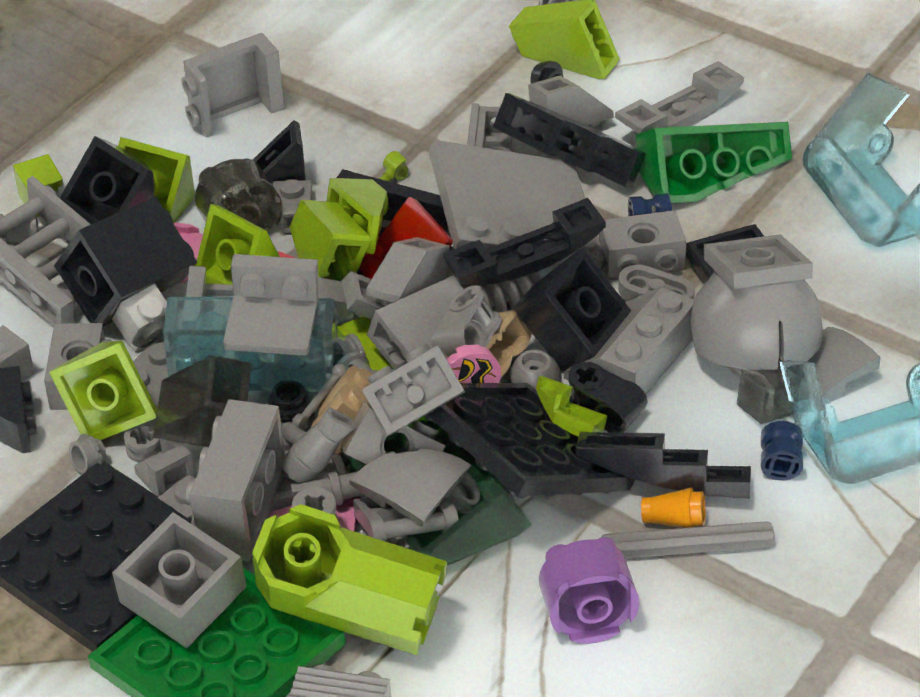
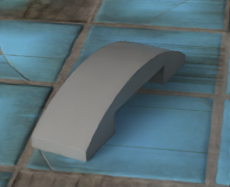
M717 61L693 73L691 86L653 105L640 99L616 111L615 119L638 134L653 128L693 126L722 106L744 83V77Z

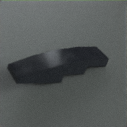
M505 93L493 128L549 156L559 157L587 172H595L627 188L633 187L646 155L645 152L511 93Z
M580 432L576 456L614 473L668 489L683 490L692 487L694 492L703 491L704 495L750 499L751 466H708V450L665 449V433Z

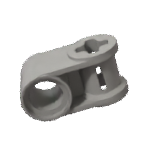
M470 286L460 291L451 300L447 312L438 327L433 331L431 339L432 348L438 345L447 358L457 353L455 348L463 345L478 344L486 348L493 334L501 326L502 317L498 312L492 311L483 299L484 292L481 287Z

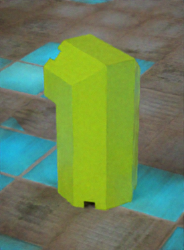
M302 504L290 508L289 513L277 518V515L266 519L252 552L256 586L271 608L414 655H418L420 645H423L426 640L440 598L437 596L438 591L435 589L437 584H444L447 570V561L342 528L335 515Z

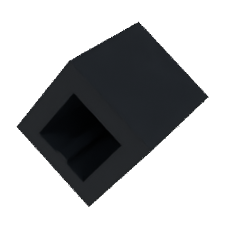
M19 366L0 368V442L21 453L31 452L29 435L37 434L33 409L27 410L26 406L34 405L31 382H22Z

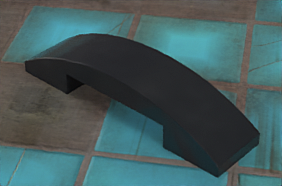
M585 198L552 211V224L487 249L479 239L443 253V257L460 284L487 285L511 281L550 267L575 253L606 228V221L589 198Z

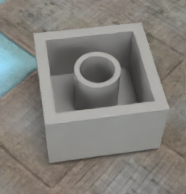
M174 512L112 572L120 603L186 648L246 588L241 556Z

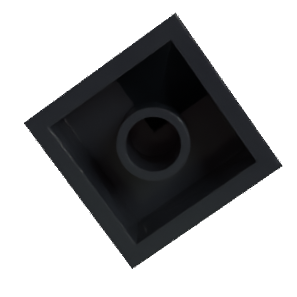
M94 136L62 192L60 199L88 223L93 224L154 198L153 171L144 161L122 147Z
M584 248L576 251L532 285L513 308L546 352L553 357L561 371L595 357L631 312V309Z

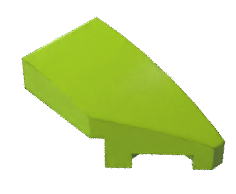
M541 375L538 377L536 391L554 424L578 437L580 432L604 431L607 415L570 403L572 386Z

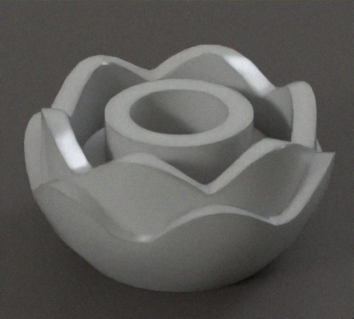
M528 350L519 354L511 363L508 371L512 383H527L535 389L540 375L555 381L560 379L558 364L553 357L541 350Z

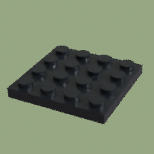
M460 383L465 391L464 393L424 416L429 421L437 423L448 433V439L451 442L466 449L476 458L475 463L480 468L491 472L503 483L505 491L518 498L542 495L553 497L560 494L582 495L583 493L597 492L608 494L615 491H630L636 480L614 473L576 456V446L579 437L551 421L536 389L527 383Z
M105 461L101 465L96 463L0 539V587L93 652L137 616L136 613L120 603L112 572L173 512L190 524L192 519L185 517L160 500L158 496Z

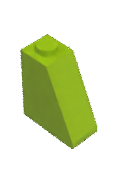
M579 0L524 7L509 25L512 37L521 55L540 62L555 61L563 69L595 79H605L620 60L595 0Z
M301 199L289 227L298 258L318 260V277L342 281L350 271L357 273L371 242L369 235L338 202Z

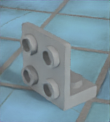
M233 254L231 263L233 300L223 340L224 349L307 355L309 353L319 301L318 260Z
M424 344L405 356L408 362L396 370L387 366L367 378L370 385L362 389L389 436L465 392L450 367L447 357L438 345L431 349L428 344Z

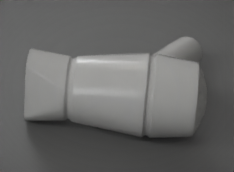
M329 407L320 421L307 432H304L291 422L284 423L281 426L282 435L293 444L282 461V468L285 473L297 483L312 481L325 469L340 443L355 429L354 421L349 416Z

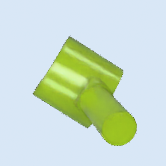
M398 151L390 152L383 161V167L386 171L379 179L389 182L394 178L397 180L406 179L409 174V168L405 165L406 158Z

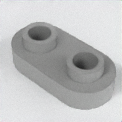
M645 265L628 266L619 274L618 291L620 296L627 301L659 287L667 288L694 299L695 288L685 278Z

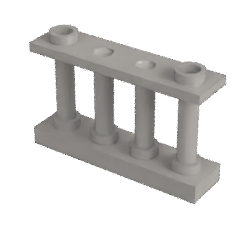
M31 176L27 179L28 202L0 218V237L36 214H39L50 225L16 246L8 245L0 238V281L53 327L54 324H74L76 300L69 289H59L50 281L59 275L54 264L60 256L41 268L38 266L34 267L25 258L62 235L71 241L79 229L91 224L63 202L50 186H44L35 177Z

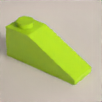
M330 178L326 202H338L369 235L371 242L366 253L374 254L383 215L388 210L387 191L372 179Z

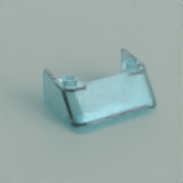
M868 72L806 147L803 155V165L860 239L873 246L881 247L920 235V183L907 196L881 165L892 151L894 145L893 133L886 123L909 95L906 91Z
M793 360L780 362L794 422L800 427L804 440L832 479L842 483L854 484L920 463V363L911 368L906 378L909 401L838 422L834 406L822 396L814 362Z

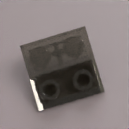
M209 355L163 379L152 438L209 447L212 440L214 420L216 416H222L228 399L248 402L252 363Z

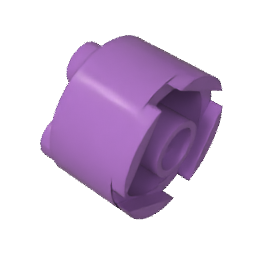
M601 537L596 540H580L567 545L558 544L546 552V561L539 574V586L552 627L558 634L561 631L569 635L570 641L576 643H597L608 640L620 633L619 626L628 618L630 622L633 621L639 610V596L625 557L612 539Z

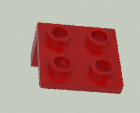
M409 197L379 237L375 253H365L359 270L365 277L372 279L394 242L418 237L451 247L453 239L416 199Z

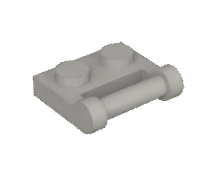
M369 497L353 500L354 516L368 533V536L385 542L391 538L442 530L444 534L459 531L457 510L448 498L446 501L442 500L423 527H420L389 504L384 509Z

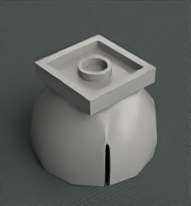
M781 234L704 244V260L714 269V273L694 297L690 325L692 340L697 354L716 365L742 370H778L779 325L781 326L782 352L780 367L782 369L807 362L820 350L823 335L822 318L816 294L805 280L812 279L813 263Z

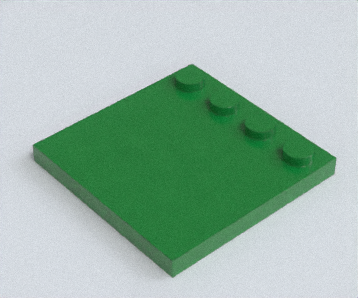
M243 568L246 588L188 648L137 615L89 654L88 660L91 669L131 697H286L293 687L298 666L313 668L316 665H322L346 644L343 631L271 608L256 586L255 575Z

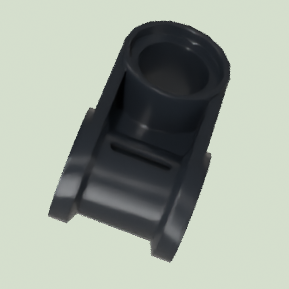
M580 362L572 366L568 372V382L573 387L569 402L607 415L604 430L607 432L624 433L648 404L647 396L640 386L603 369L595 363Z

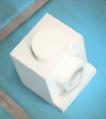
M153 284L122 301L112 320L135 352L153 342L166 329L165 322L172 309L157 286Z

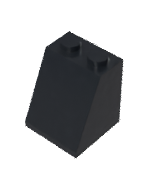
M154 197L79 229L54 264V267L90 323H103V327L113 322L112 318L122 301L153 284L157 286L161 293L183 281L189 274V266H195L198 262L194 257L191 246L183 240L174 226L170 213Z

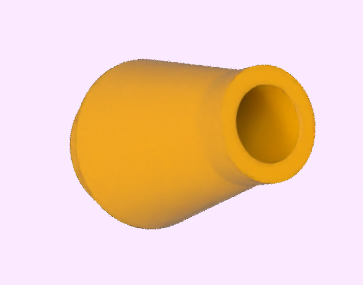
M691 487L654 497H642V522L675 528L705 526L706 501L704 492H694Z

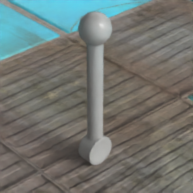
M337 364L332 368V376L302 414L298 413L293 418V424L302 430L305 429L308 418L347 371L346 366Z

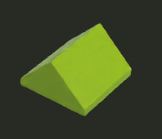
M120 137L118 146L144 161L153 171L154 197L170 213L173 223H175L195 198L190 156Z
M210 204L197 257L198 263L195 265L206 267V284L233 285L231 272L233 254L280 257L266 230L217 204Z
M123 340L101 342L49 372L80 435L87 434L95 439L103 440L153 420L160 415Z

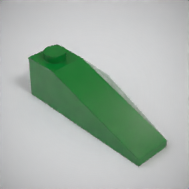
M788 122L653 128L635 135L636 148L646 153L639 170L640 175L654 196L656 194L668 193L671 204L697 202L713 193L792 159Z

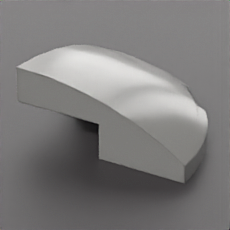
M827 327L823 329L820 350L807 362L799 364V368L796 369L795 382L799 395L810 411L843 397L847 383L879 369L881 357L852 334L835 327Z
M419 449L418 451H407L397 454L391 452L365 465L350 479L349 484L384 509L389 504L420 527H423L442 500L446 501L471 468V464L454 455L432 449Z

